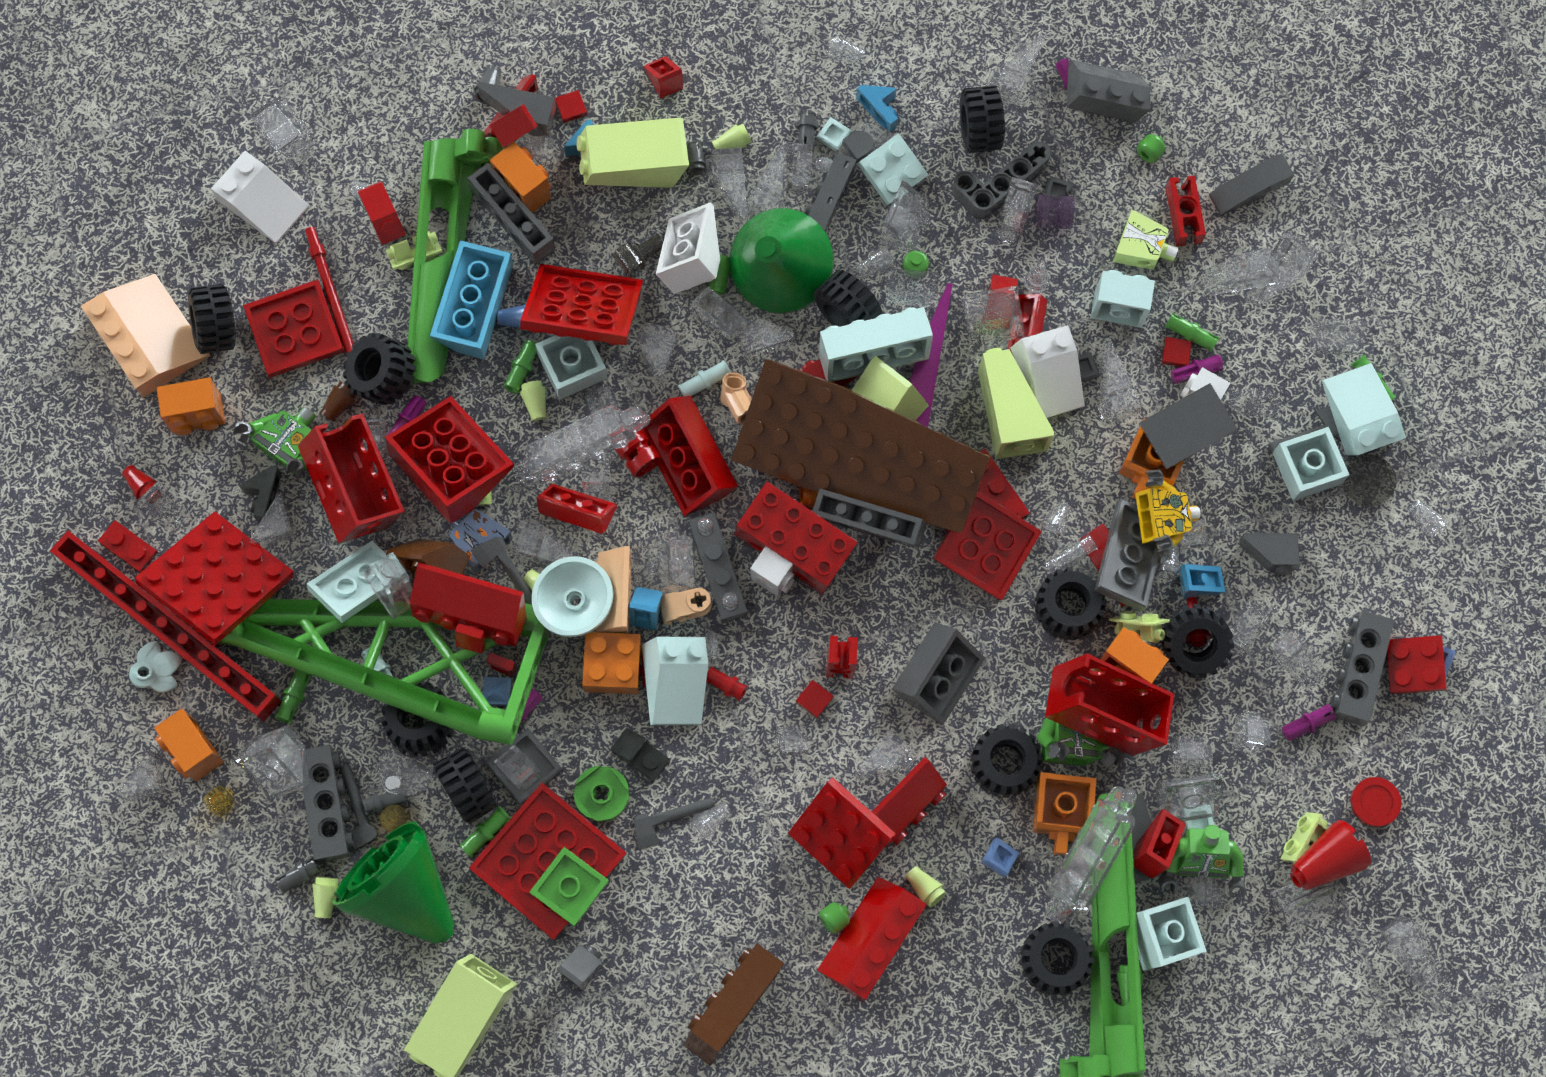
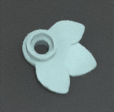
M158 641L149 642L137 653V663L129 671L130 681L140 688L151 687L157 692L171 691L178 687L172 674L181 665L182 657L172 651L161 652ZM141 670H146L149 674L142 677L138 673Z

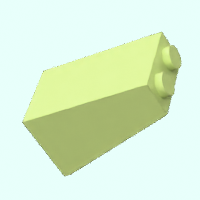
M683 118L589 125L577 137V150L581 152L579 170L580 174L584 177V185L674 187L689 166Z
M992 348L987 350L982 355L978 374L995 458L1001 459L1048 451L1054 437V431L1010 349Z
M876 355L872 358L851 390L873 400L874 403L890 408L898 414L915 421L929 406L908 380Z
M472 954L458 960L404 1051L410 1054L409 1057L414 1062L421 1065L426 1064L434 1069L433 1073L437 1077H458L512 994L517 983Z

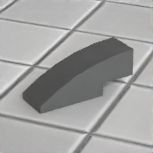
M1281 153L1234 177L1209 193V196L1220 216L1265 197L1268 192L1289 184L1294 173Z

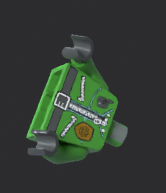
M302 407L295 417L282 410L278 414L274 413L250 423L238 422L235 425L233 434L242 433L240 437V442L242 443L247 442L248 437L252 436L251 440L255 447L284 466L286 474L291 471L295 474V478L300 479L302 471L306 470L307 467L298 445L311 431L308 426L316 415L306 407Z
M1047 718L1043 720L1037 735V740L1042 745V762L1085 766L1103 759V765L1110 767L1113 763L1118 766L1124 757L1119 749H1109L1105 744Z
M1208 825L1205 829H1188L1179 841L1170 867L1158 879L1162 892H1164L1165 885L1171 883L1170 890L1172 894H1175L1178 890V885L1175 881L1174 873L1181 876L1229 879L1230 875L1232 876V880L1228 883L1230 897L1233 898L1232 891L1235 888H1241L1242 897L1246 896L1245 883L1241 879V876L1244 875L1242 851L1234 841L1229 840V834L1226 830H1220L1215 825Z

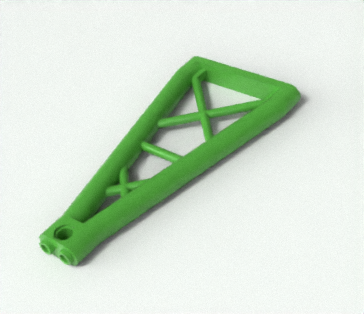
M268 599L219 643L243 648L474 738L512 745L550 631L537 619L532 604L525 603L527 620L521 635L530 637L506 710L491 707L461 664V662L479 653L466 649L453 653L436 629L443 627L433 622L423 623L412 616L410 601L375 600L341 623L319 600ZM261 626H301L305 633L292 639ZM342 627H378L363 665L332 654L322 637ZM390 627L423 628L444 658L401 680L374 670ZM485 638L486 647L484 651L497 645V643ZM451 668L480 710L415 685Z

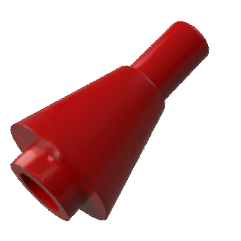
M1196 597L1186 599L1189 608H1193V604H1198ZM1195 629L1186 635L1185 642L1191 644L1192 647H1202L1208 644V641L1212 639V635L1209 630Z

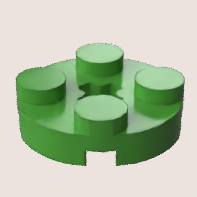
M594 766L584 771L577 779L574 789V801L580 813L586 818L595 822L611 821L620 816L626 809L629 801V787L626 779L618 770L611 767ZM598 787L602 790L605 788L609 790L606 794L608 797L606 800H596L594 798L597 795L596 789Z

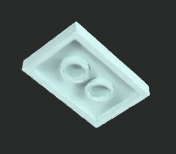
M371 541L308 582L307 588L315 598L343 623L405 581L407 576L404 570L396 567L394 561Z

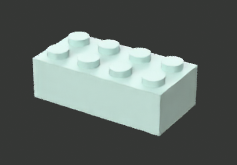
M924 307L918 309L907 308L900 313L892 315L881 314L875 319L866 321L856 320L849 325L841 327L830 326L820 331L819 358L826 380L834 382L862 375L875 355L891 368L929 359L933 334Z

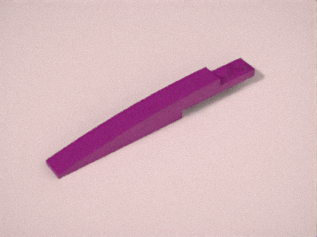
M947 283L930 322L933 334L930 357L927 360L915 363L910 383L929 405L916 420L925 427L929 425L953 285L951 283Z

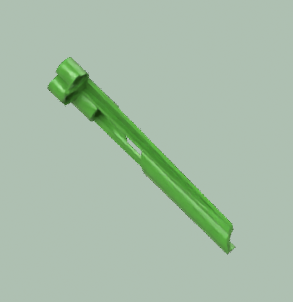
M478 129L463 130L462 138L459 139L445 138L424 142L407 347L411 349V354L415 357L413 365L416 366V371L413 372L415 378L411 382L412 384L429 383L444 374L448 347L430 338V334L460 240L465 241L472 198L468 177L476 172V168L480 169L487 163L491 165L490 159L504 149L496 137L485 138V133ZM441 207L449 213L446 253L426 262L429 213L433 209Z
M1108 793L1101 794L1094 804L1091 834L1093 880L1092 946L1094 950L1092 957L1095 958L1094 964L1091 966L1089 1057L1070 1056L1069 1060L1060 1059V1077H1143L1146 1070L1130 800L1123 795ZM1126 930L1130 1002L1128 1005L1121 1006L1111 996L1108 940L1116 933Z

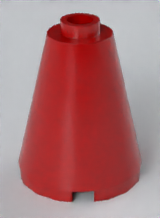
M1338 820L1332 823L1291 866L1292 873L1290 878L1298 888L1302 887L1305 890H1309L1365 871L1372 862L1370 852L1363 839L1357 841L1353 836L1356 830L1347 822Z

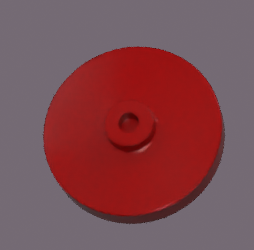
M1370 777L1359 782L1353 789L1350 798L1354 815L1359 821L1371 827H1382L1390 824L1397 818L1401 810L1402 802L1399 791L1390 781L1380 777Z

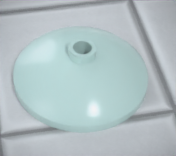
M577 556L565 557L548 565L536 579L532 590V607L537 619L550 632L564 637L582 636L599 627L609 615L614 599L613 586L605 570L596 562ZM574 599H581L580 604L572 605Z

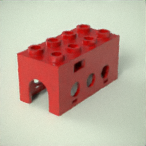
M363 413L351 416L345 424L329 432H324L328 428L327 423L315 426L301 441L298 448L338 543L340 544L387 529L405 511ZM363 439L366 441L367 451L364 448ZM373 463H374V464L376 465V467H377L378 476L376 475V473H375V471H374ZM384 488L388 493V500L384 495Z
M768 481L742 516L734 532L736 537L761 553L766 546L793 564L794 576L824 594L857 544L856 540Z
M1087 653L1053 667L1045 718L1112 748H1117L1130 756H1134L1167 745L1174 693ZM1091 669H1100L1103 670V672L1092 671ZM1112 679H1122L1125 682H1117ZM1134 689H1143L1147 692H1139ZM1160 716L1161 720L1158 727L1153 729L1155 719ZM1141 721H1143L1142 729L1140 728Z

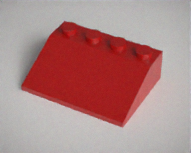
M452 396L385 437L389 456L450 524L471 512L514 467V463Z

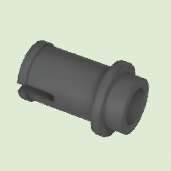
M690 140L686 144L689 160L687 169L694 175L702 174L707 167L703 157V142L700 140L697 141L698 146H696V140Z

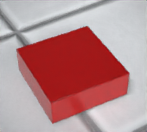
M579 90L555 97L563 123L587 116V110Z
M1165 337L1161 364L1178 367L1189 365L1192 341Z
M463 624L457 625L455 629L456 647L482 654L486 647L484 630Z
M491 652L487 657L486 662L490 669L511 677L514 676L517 669L514 661Z
M812 680L796 699V703L817 719L834 696Z

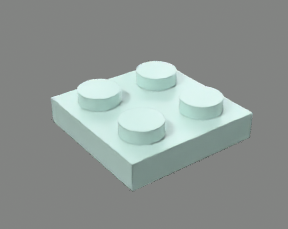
M899 133L857 163L886 205H889L928 176L926 170Z

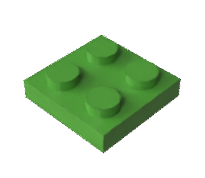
M563 847L531 889L530 894L576 927L609 883V880Z

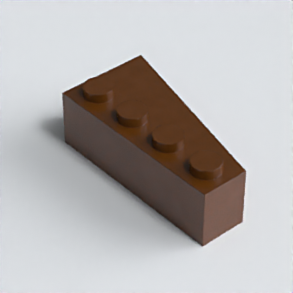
M758 943L752 950L749 948L745 949L737 961L741 965L735 972L730 969L721 982L724 985L723 989L719 994L714 991L704 1004L707 1010L702 1016L697 1013L688 1025L691 1031L683 1046L709 1066L716 1060L721 1048L726 1046L737 1030L738 1025L743 1023L753 1009L754 1004L759 1001L784 965L781 960Z

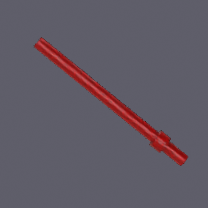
M308 227L305 229L310 245L308 250L311 259L315 260L347 355L348 351L351 352L353 349L352 345L354 343L325 260L327 254L323 244L319 242L315 227Z

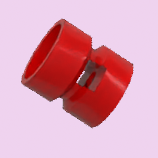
M640 427L628 431L613 445V449L620 459L627 460L626 467L634 478L645 475L662 461V456L653 445H648L649 438Z

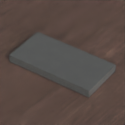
M1119 499L1116 502L1094 591L1143 612L1148 606L1160 554H1157L1159 549L1156 542L1142 544L1137 506L1123 499Z

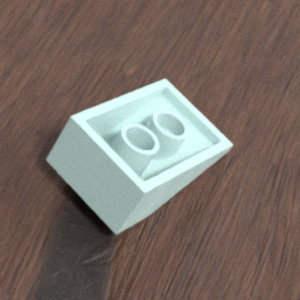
M1372 363L1322 380L1346 455H1360L1406 438L1399 414Z
M655 637L642 645L650 725H700L702 723L708 671L705 637Z

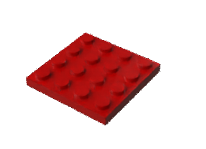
M540 264L520 320V329L529 330L533 333L555 334L559 337L581 338L585 341L607 342L611 345H626L641 295L643 279Z
M214 511L135 577V582L216 645L294 577V571Z
M541 783L469 866V869L555 941L569 922L531 895L530 891L563 847L605 878H608L627 853L545 784Z

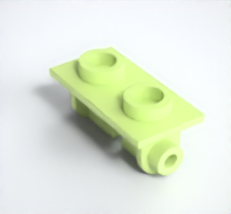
M428 231L426 261L436 258L439 253L443 252L439 243H435L438 242L436 233ZM414 236L412 239L414 245H416V236ZM407 239L392 244L390 248L386 249L388 258L392 259L390 263L393 270H404L413 265L415 246L410 248Z
M1122 611L1120 616L1109 618V621L1117 622L1114 629L1116 635L1125 627L1138 634L1140 630V637L1143 641L1158 643L1165 638L1162 624L1169 623L1170 619H1161L1158 614L1153 613L1136 616L1135 611Z
M1306 812L1298 820L1297 829L1293 837L1284 846L1281 860L1290 861L1294 864L1310 847L1309 843H1314L1324 833L1328 822L1322 819V814Z

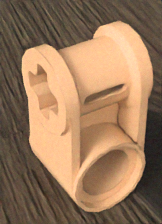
M703 588L664 594L660 603L664 625H671L673 621L677 620L680 623L688 619L707 615L712 608L711 597ZM697 597H701L702 601H704L702 607H697V604H695Z

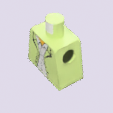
M1131 210L1113 262L1154 270L1159 258L1174 262L1179 248L1164 243L1169 231L1166 227L1137 211Z

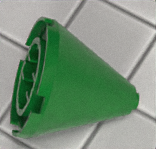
M771 209L751 218L737 233L730 251V272L740 294L754 306L771 313H793L814 303V292L833 274V248L824 229L810 216L793 209Z
M411 821L385 836L388 839L387 842L378 849L372 847L358 860L334 892L339 901L337 902L334 899L332 903L341 912L434 944L438 942L445 943L454 934L453 927L455 923L425 830L417 822Z

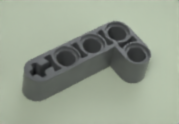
M1044 142L1031 144L984 184L972 172L961 171L955 176L952 194L973 217L985 219L1046 169L1051 149ZM1014 171H1022L1025 175L1019 176ZM967 184L970 188L962 189L959 185ZM1002 186L1006 191H998L995 187ZM981 201L985 202L988 206L980 207L976 203Z

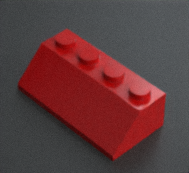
M691 396L669 398L638 425L649 438L648 445H653L662 456V461L658 464V467L684 517L723 499L738 487Z
M421 562L418 563L410 599L413 617L423 623L433 622L448 630H455L458 624L484 630L485 638L491 639L499 645L508 644L516 647L527 620L523 592Z
M877 877L849 920V925L843 929L817 971L864 1002L927 904L904 888Z

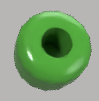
M1148 134L1138 143L1136 150L1141 159L1148 163H1155L1165 153L1166 147L1164 140L1160 136Z
M911 251L904 257L902 268L904 273L910 278H921L928 271L929 261L927 256L921 251Z
M832 902L819 912V918L831 934H837L849 925L848 915L850 912L844 904L841 906L837 902Z

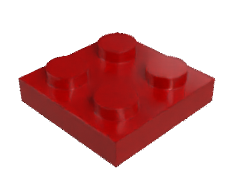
M1442 635L1389 640L1387 659L1391 694L1447 691Z

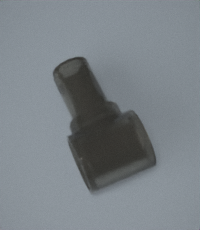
M656 234L640 245L638 243L635 245L625 243L613 253L612 257L627 277H633L634 272L637 270L642 271L645 268L650 256L662 250L664 240L659 234Z

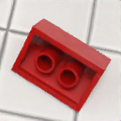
M926 757L871 811L896 833L886 845L887 847L892 843L897 846L908 835L905 829L911 823L917 826L927 815L924 810L931 803L936 806L946 795L943 792L947 786L946 782Z

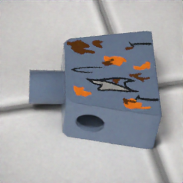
M477 509L472 510L467 516H463L451 525L454 529L448 535L453 544L470 555L467 564L475 574L482 567L470 549L494 537H501L506 545L512 540L511 532Z

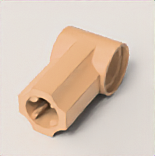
M728 373L723 377L720 400L723 405L729 407L736 422L743 426L752 398L746 389V378L739 373Z

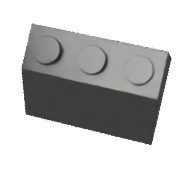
M1070 59L1068 61L1067 108L1137 122L1150 111V86L1139 74Z
M934 622L892 690L906 703L941 725H944L985 660V657L956 628Z

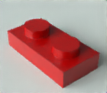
M116 520L98 539L100 544L140 573L159 553Z

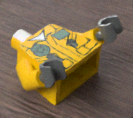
M1161 470L1146 471L1149 480L1145 483V486L1151 488L1135 493L1142 544L1154 541L1159 549L1157 554L1172 551L1183 540L1184 533L1191 531V522L1199 520L1200 509L1198 506H1189L1186 493L1177 492L1175 487L1165 482Z

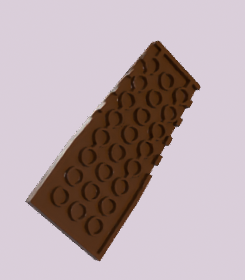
M765 359L731 460L805 489L819 492V489L827 490L921 518L927 524L961 533L966 525L990 456L974 450L962 442H957L939 431L925 427L913 419H908L890 408L874 403L873 400L843 386L776 361Z

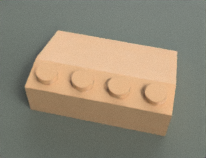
M156 274L102 292L81 305V308L142 398L157 390V387L165 385L211 356L209 353H199L194 343L190 324Z

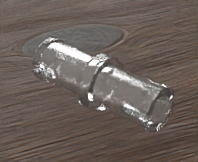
M1087 535V537L1070 547L1065 546L1063 548L1064 551L1043 564L1048 572L1053 575L1060 568L1064 570L1070 565L1075 566L1079 564L1078 560L1097 550L1098 547L1091 536Z

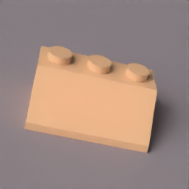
M623 546L598 553V561H594L609 576L614 592L610 613L604 622L595 629V632L629 634L632 558L630 546Z

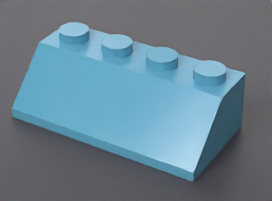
M460 240L430 338L459 354L484 360L497 320L498 310H500L512 272L513 261L511 253Z

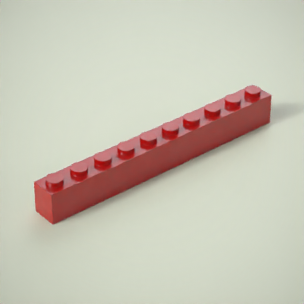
M69 530L51 548L50 552L262 722H265L282 702L272 691Z

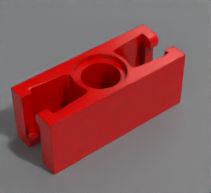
M1195 175L1188 176L1184 185H1181V190H1187V196L1182 197L1178 195L1176 184L1179 183V177L1169 178L1165 189L1176 247L1186 246L1188 235L1184 233V227L1189 225L1192 226L1194 231V245L1202 244L1206 232ZM1180 209H1187L1191 214H1184Z
M830 635L827 650L826 677L834 678V673L843 674V678L853 679L857 665L858 637H848L847 642L838 641V636Z

